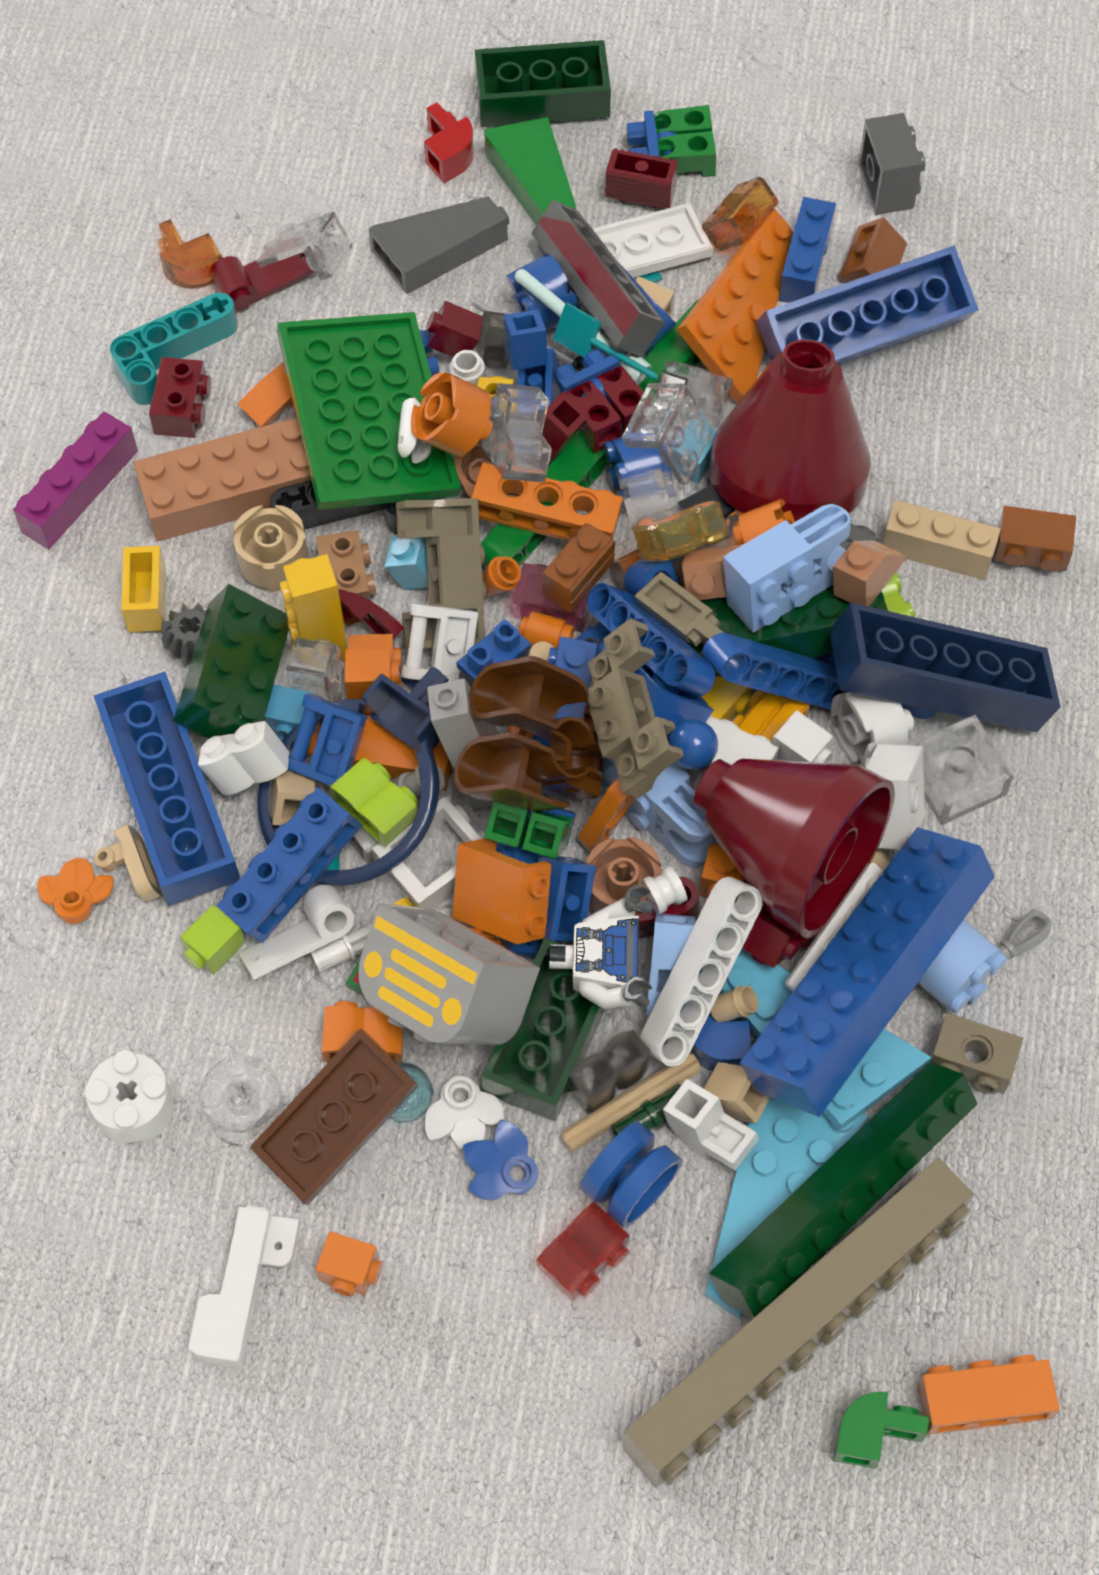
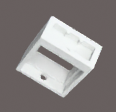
M445 796L438 801L436 813L428 832L446 820L464 842L484 839L485 833L482 831L477 833L469 824L470 819L460 805L456 804L453 806ZM412 824L386 847L381 844L373 847L374 861L383 857L397 846L410 830ZM403 862L384 874V876L402 898L406 899V897H409L415 907L435 909L454 895L456 865L427 887L421 884Z

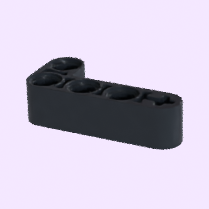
M312 480L277 489L270 499L271 508H275V505H281L294 511L302 520L304 530L382 510L387 528L393 534L398 535L397 502L318 510Z

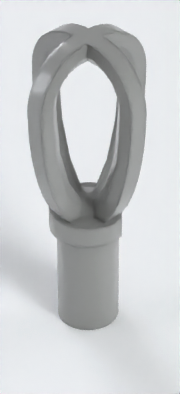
M1039 910L1028 912L1015 924L1007 938L1000 942L998 948L1008 959L1034 948L1048 937L1052 926L1051 920L1045 913ZM1042 921L1044 925L1042 929L1026 940L1013 945L1017 936L1030 924Z

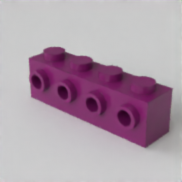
M105 411L96 420L91 421L77 441L64 450L61 458L55 465L41 475L39 482L33 489L18 500L13 511L21 533L50 550L138 452L132 428Z

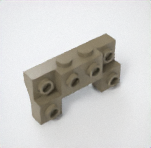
M478 498L404 500L397 502L398 539H425L429 605L478 612L474 645L485 638L483 602L486 599L487 591L486 585L482 581L481 565L484 562L485 553L483 546L480 544ZM410 611L402 613V624L405 627L403 629L404 649L409 648L413 615L410 614ZM428 618L423 649L433 648L437 625L436 618Z
M628 619L603 639L606 649L588 662L594 684L588 689V703L590 707L589 712L598 737L599 749L603 757L614 760L622 793L640 798L653 788V784L661 772L683 757L684 754L681 748L669 745L666 735L676 729L674 722L655 717L645 677L634 673L655 657L654 651L641 646L639 640L641 636L648 632V627L644 623Z

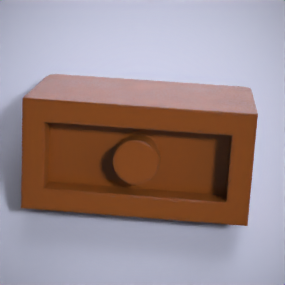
M884 217L858 226L839 278L844 283L899 265L907 242Z

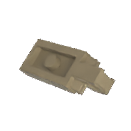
M662 572L656 575L634 596L636 604L684 641L690 642L695 647L701 642L705 646L712 636L724 633L718 628L720 623L714 616L712 609Z

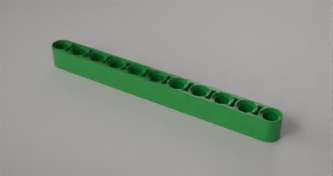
M696 300L676 322L677 324L644 358L652 366L651 371L658 374L657 380L646 376L638 385L653 403V414L664 403V401L655 398L662 370H668V373L686 378L701 361L676 330L699 300ZM580 430L541 475L545 478L561 482L572 481L581 487L590 488L611 463L608 462L604 449L595 454L592 452L587 444V437ZM542 502V503H541V504H543V505H545V506L554 505V504L551 503V502ZM497 524L481 542L485 553L482 565L487 567L493 558L506 556L514 559L520 567L547 536Z

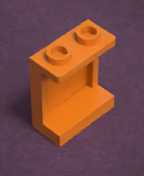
M487 838L459 843L452 918L517 945L544 938L547 924L551 864L545 861L528 864L496 852L497 842Z

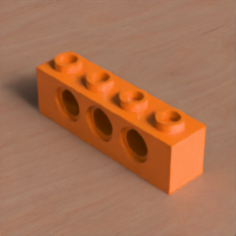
M482 462L471 497L478 498L479 519L566 541L576 537V533L585 523H589L614 539L623 501L622 496L615 495L608 490L589 489L581 487L572 481L561 482L545 478L539 473H525L510 469L503 464H489ZM515 493L519 496L509 497L506 494ZM542 502H551V503H553L554 505L545 506V505H543V504H541V503H542ZM583 510L588 512L589 514L582 515L578 514L576 511Z

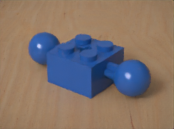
M604 642L596 649L595 657L606 649ZM644 664L634 673L645 677L655 717L674 722L676 729L666 736L669 745L681 748L684 756L677 760L676 763L683 768L691 770L701 769L709 765L718 752L717 735L713 728L706 723L714 710L701 696H695L667 685Z

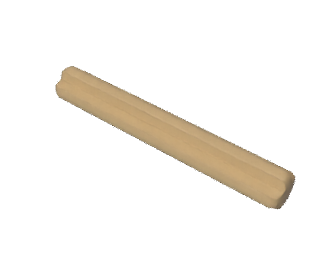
M690 1052L686 1060L680 1065L673 1067L665 1066L563 1130L561 1133L563 1143L571 1152L578 1150L611 1129V1124L640 1108V1103L645 1100L651 1101L666 1093L675 1085H681L686 1079L689 1080L697 1075L701 1070L699 1061Z

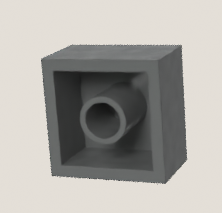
M904 113L865 119L858 166L875 215L913 209L916 195L921 192L920 174L925 170V158L923 152L917 150L914 127L908 125Z

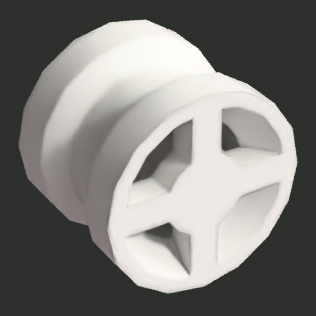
M671 866L662 869L661 874L655 878L648 876L641 880L642 886L651 891L646 897L649 902L653 903V909L658 915L667 911L668 906L673 903L681 904L687 901L683 884Z

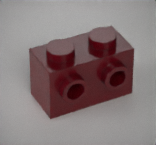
M162 357L149 411L154 434L187 438L196 437L198 425H203L205 419L204 396H209L211 392V376L206 375L203 361Z
M762 904L760 913L742 949L749 952L751 957L758 963L774 968L784 959L792 960L799 948L805 949L814 936L804 938L776 922Z

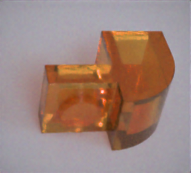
M171 219L159 223L161 238L157 239V244L160 249L159 255L165 277L171 283L188 289L203 288L214 284L210 276V269L216 261L223 257L210 234H204L184 243Z

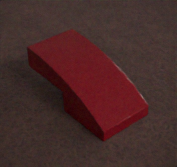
M342 589L338 590L343 622L347 627L361 621L373 634H393V639L405 628L392 615L374 602L355 593Z

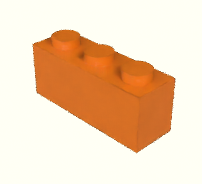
M1022 1355L1010 1359L1011 1364L995 1366L993 1360H982L969 1364V1369L953 1371L951 1365L929 1368L927 1370L928 1374L923 1375L918 1383L923 1416L929 1417L927 1435L1053 1419L1060 1409L1049 1359L1036 1361L1035 1355Z

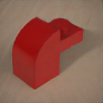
M436 102L426 108L428 131L433 136L424 140L425 163L445 184L465 172L473 161V127L467 116L457 121L450 111L446 112Z

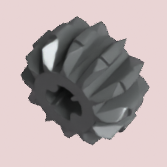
M199 602L193 609H188L183 603L180 613L170 610L168 615L170 620L162 622L161 629L163 635L161 640L163 647L168 650L173 660L181 658L186 666L192 660L207 611L203 610Z

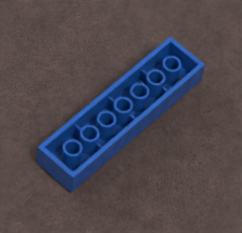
M919 827L915 829L741 1060L740 1064L757 1092L814 1116L820 1117L994 879L993 871L980 845Z

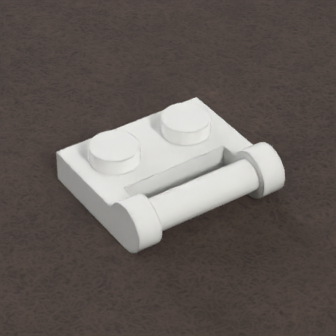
M411 603L410 614L413 615L407 662L406 665H402L401 677L421 680L430 669L421 667L427 620L428 618H436L437 625L431 666L437 668L448 677V682L458 680L460 670L457 668L456 662L474 646L478 612Z

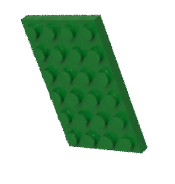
M415 312L278 322L277 335L318 510L459 496L461 487L451 454L431 446L430 455L423 462L415 464L412 462V452L405 458H402L398 452L402 403L409 398H416L421 404L424 396L419 393L425 383L432 377Z

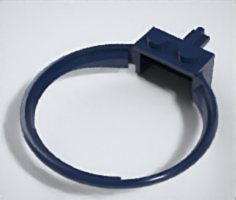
M431 666L410 693L381 673L364 693L362 699H345L333 702L360 714H363V712L371 713V719L416 751L421 774V798L416 818L410 830L390 852L376 861L361 867L347 870L325 869L315 883L346 886L378 878L408 858L428 832L436 813L440 793L439 771L434 755V748L438 745L440 739L431 722L427 687L449 681L448 677L437 668ZM319 713L315 725L323 722L325 715ZM300 723L281 741L286 748L295 741ZM271 780L260 783L257 797L258 821L267 845L271 843L276 832L268 810V793Z

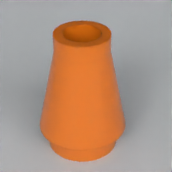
M506 556L495 557L482 572V581L485 583L487 591L486 599L490 596L513 590L518 585L521 570L514 559Z

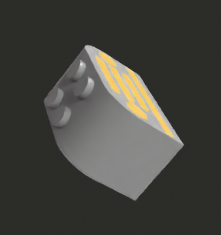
M378 903L359 962V983L365 999L374 1008L389 1016L387 1020L389 1023L412 1030L414 1032L413 1037L423 1043L432 1045L436 1043H450L458 1046H464L465 1044L495 1046L506 1043L518 1031L540 968L436 909Z

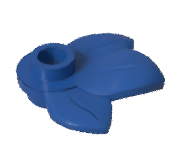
M500 1120L495 1129L493 1141L477 1140L463 1145L462 1149L467 1165L473 1172L478 1174L469 1186V1191L475 1196L484 1200H497L508 1192L524 1194L535 1186L538 1180V1167L535 1161L528 1156V1140L526 1136L514 1124ZM519 1167L524 1171L525 1177L522 1181H515L511 1178L510 1171L512 1168Z

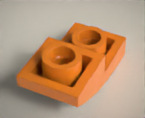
M284 362L266 375L237 403L260 427L270 425L288 404L291 407L294 406Z

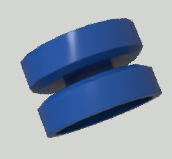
M639 1121L627 1126L605 1147L592 1163L580 1184V1190L595 1203L605 1202L610 1199L607 1214L624 1228L637 1221L657 1201L675 1178L683 1162V1159L666 1145L653 1149L655 1135Z

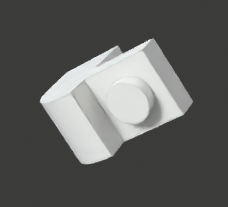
M688 1079L684 1081L663 1109L669 1126L684 1143L704 1158L710 1155L735 1171L759 1140L757 1132L724 1113L720 1098Z

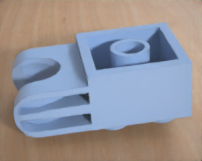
M834 504L822 506L791 525L786 520L723 556L727 605L753 633L765 625L773 624L785 613L805 605L812 597L834 585L833 566L846 551L839 544L850 535L851 517L849 513L842 507Z
M604 757L603 768L604 794L618 778L614 760ZM674 762L656 778L651 790L640 798L635 797L627 812L632 823L641 831L646 829L683 865L690 868L699 867L705 864L710 843L713 844L711 832L705 825L706 813L693 805L695 791L690 787L691 777Z

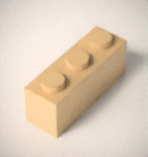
M895 500L886 527L883 545L905 554L908 560L986 580L1001 528Z

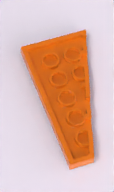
M776 209L766 213L676 329L736 404L757 379L765 344L756 321L765 311L775 308L777 305L782 274L794 233Z

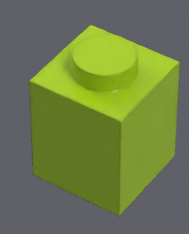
M213 904L180 936L185 949L183 953L184 958L194 968L200 970L204 967L212 975L245 943L241 927Z

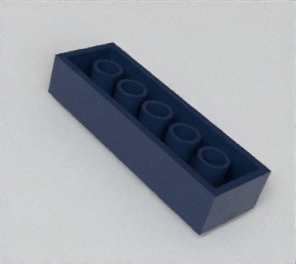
M852 602L830 629L839 690L1035 733L1061 707L1048 648Z

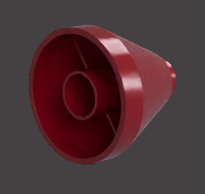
M808 339L795 340L788 343L783 352L772 359L717 429L711 450L710 478L718 494L738 511L746 513L783 499L786 503L781 508L783 513L790 510L795 521H798L818 508L829 504L840 506L848 513H851L862 501L871 467L870 452L842 370L838 363L834 361L835 355L827 345Z
M741 758L731 765L722 759H718L709 766L702 776L694 794L693 805L706 813V827L746 882L759 891L762 897V904L773 919L804 938H810L822 930L865 866L873 860L891 816L895 789L890 780L861 765Z

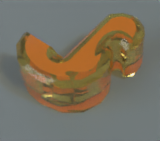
M717 501L700 503L658 521L656 519L643 518L637 521L632 528L640 556L649 562H660L686 555L699 546L708 543L715 544L725 539L728 535L721 505Z

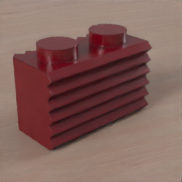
M614 148L612 149L605 173V197L618 199L622 202L629 201L649 205L654 208H671L676 191L678 162L676 159L671 161L669 158H657L656 155L651 157L650 154L631 153L630 150L625 152L623 149L618 150Z

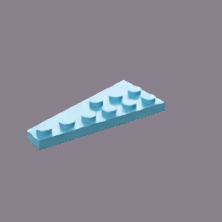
M741 949L719 994L734 990L737 986H750L754 990L758 999L757 1011L749 1017L739 1018L742 1021H749L750 1030L759 1038L793 993L785 984L791 972L779 965L772 968L769 965L760 964L751 957L749 952ZM884 1029L823 1113L839 1131L926 1067L932 1057Z
M770 1097L757 1124L748 1123V1127L757 1132L759 1140L736 1170L712 1269L866 1124L869 1116L863 1113L839 1131L824 1113L817 1117ZM709 1277L705 1297L740 1319L744 1313L724 1303L712 1279Z

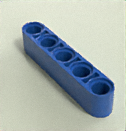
M598 583L591 589L587 599V608L611 633L628 619H633L647 625L648 632L641 636L639 640L641 646L654 651L655 657L648 661L646 665L667 685L695 696H703L710 691L715 681V671L712 665L681 637L636 604L633 594L606 583Z
M719 633L712 636L703 648L704 659L726 681L827 709H831L832 700L836 695L846 692L839 690L836 666L832 663L727 633Z

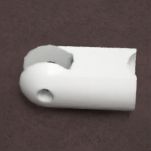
M409 398L402 403L398 452L402 458L407 457L412 452V462L416 464L423 462L430 455L431 445L416 438L412 433V410L414 405L420 407L421 404L416 398Z

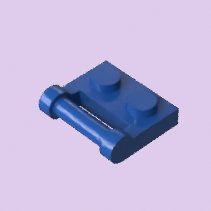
M306 693L302 701V706L305 708L291 754L288 756V769L331 786L352 768L368 716L331 703L320 696ZM320 713L325 716L311 762H309L305 758Z

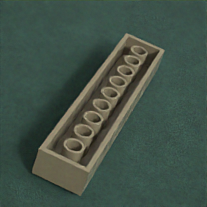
M938 1157L624 1431L622 1449L655 1488L664 1481L669 1486L672 1485L688 1470L686 1465L694 1454L698 1453L701 1457L706 1455L719 1443L720 1439L718 1436L728 1424L732 1429H735L752 1413L750 1408L754 1405L756 1399L761 1397L766 1401L782 1387L783 1383L781 1381L790 1369L795 1373L801 1371L814 1358L812 1353L818 1348L817 1345L823 1342L828 1346L835 1341L845 1330L843 1326L848 1322L852 1314L856 1319H859L875 1304L873 1299L880 1293L882 1288L889 1292L905 1277L904 1272L909 1268L912 1261L917 1266L924 1262L934 1252L935 1248L933 1246L940 1240V1236L943 1235L946 1239L952 1237L964 1225L965 1222L963 1220L971 1212L967 1206L974 1193Z

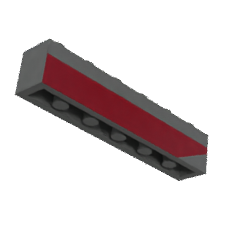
M552 200L531 233L540 244L539 250L544 255L551 254L556 259L568 279L566 284L569 290L578 295L582 308L602 322L600 330L610 338V346L624 355L630 352L642 357L665 322L577 209Z

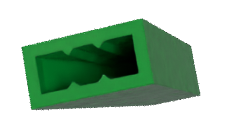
M548 117L484 129V146L487 159L536 225L552 200L577 209Z

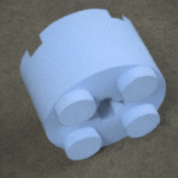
M963 920L921 977L918 984L948 1010L957 1014L968 1001L973 1004L983 995L987 989L983 982L989 974L995 975L1004 966L1008 957L966 920Z

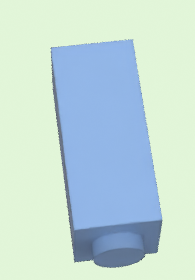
M656 913L649 981L652 989L648 991V1000L650 1002L647 1006L646 1015L651 1014L695 925L696 917L662 913L658 915Z

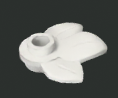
M466 1076L453 1077L443 1085L440 1094L441 1099L428 1108L425 1116V1131L429 1141L439 1140L450 1135L458 1148L463 1150V1145L466 1143L484 1140L486 1125H497L500 1120H504L502 1104L494 1095L480 1091L477 1083ZM458 1092H465L468 1095L467 1100L461 1103L456 1102L453 1097Z

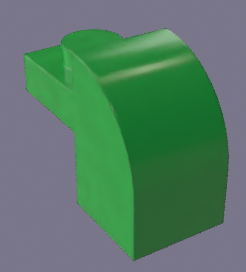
M888 1392L865 1394L848 1407L839 1424L833 1461L876 1469L880 1462L883 1436L922 1443L928 1432L929 1417L919 1415L918 1409L908 1406H894L893 1410L886 1409Z

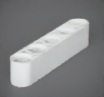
M732 877L722 878L713 887L640 1035L642 1049L663 1064L671 1067L677 1066L688 1057L760 913L762 897L755 887Z

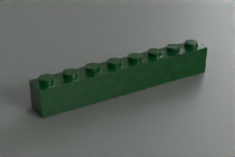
M932 1062L919 1072L708 1273L724 1303L754 1318L797 1281L978 1105L965 1075Z

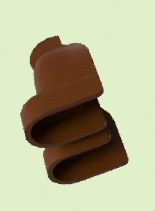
M526 656L497 662L485 667L476 677L470 690L471 714L475 718L493 726L505 727L512 725L549 741V747L514 732L478 737L470 741L458 757L454 771L456 788L461 793L478 800H499L521 809L540 812L569 807V801H557L542 796V787L553 793L571 798L594 799L599 797L604 775L598 771L600 759L604 757L598 746L597 733L592 731L588 724L580 718L568 716L555 719L556 714L563 705L588 702L589 692L586 683L575 674L536 656Z

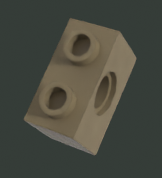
M946 1012L930 1062L963 1073L967 1081L973 1083L982 1092L1005 1094L1014 1072L1023 1038ZM975 1051L979 1053L983 1058V1062L976 1063L970 1061L966 1057L965 1052Z

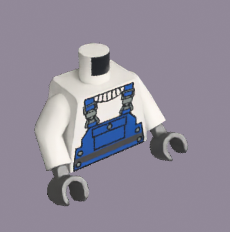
M634 885L627 891L626 898H622L590 915L582 923L575 924L574 945H550L549 969H573V989L580 992L583 997L602 1009L607 1010L629 1006L633 1002L640 1008H646L650 1000L640 993L647 989L651 990L652 986L642 977H638L639 916L633 915L635 910L644 914L652 911L653 903L647 900L640 901L644 895L650 894L651 891L642 885Z

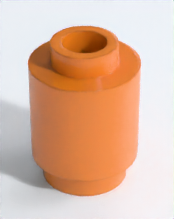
M532 611L529 617L524 616L519 627V633L531 643V647L538 642H548L554 648H558L560 636L573 639L575 626L567 624V620Z

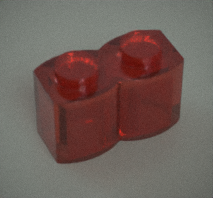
M592 1202L536 1259L537 1267L572 1301L579 1295L585 1298L601 1282V1279L598 1277L601 1271L608 1265L612 1268L617 1267L630 1252L626 1247L630 1243V1235L600 1206Z

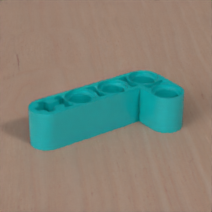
M214 293L113 339L110 344V352L116 373L135 403L140 405L151 404L157 381L156 370L160 367L162 357L182 359L224 340L236 332L238 321L233 299L225 293Z

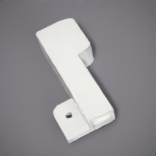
M239 1206L221 1294L205 1295L198 1299L188 1345L191 1353L197 1360L211 1365L238 1369L243 1367L262 1275V1265L285 1267L291 1262L300 1223L299 1219L271 1216L270 1211L263 1207ZM281 1244L282 1249L276 1250L275 1246Z

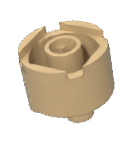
M263 505L253 507L246 511L234 526L233 545L240 572L250 583L265 588L269 592L280 591L279 582L286 581L283 566L292 564L301 558H309L302 520L294 511L285 506L275 505V508L264 509Z

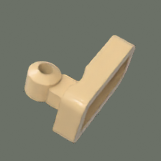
M130 824L114 830L115 836L120 841L110 845L109 848L103 847L97 850L94 855L96 865L106 872H111L118 865L126 863L134 888L142 899L149 902L162 896L140 834Z

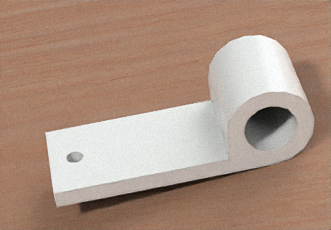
M330 885L315 886L307 893L303 903L308 920L265 940L263 943L261 942L238 953L253 980L349 933L353 927L354 914L336 888Z

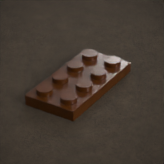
M360 1028L255 1140L250 1148L304 1204H310L416 1090L419 1084L365 1030Z

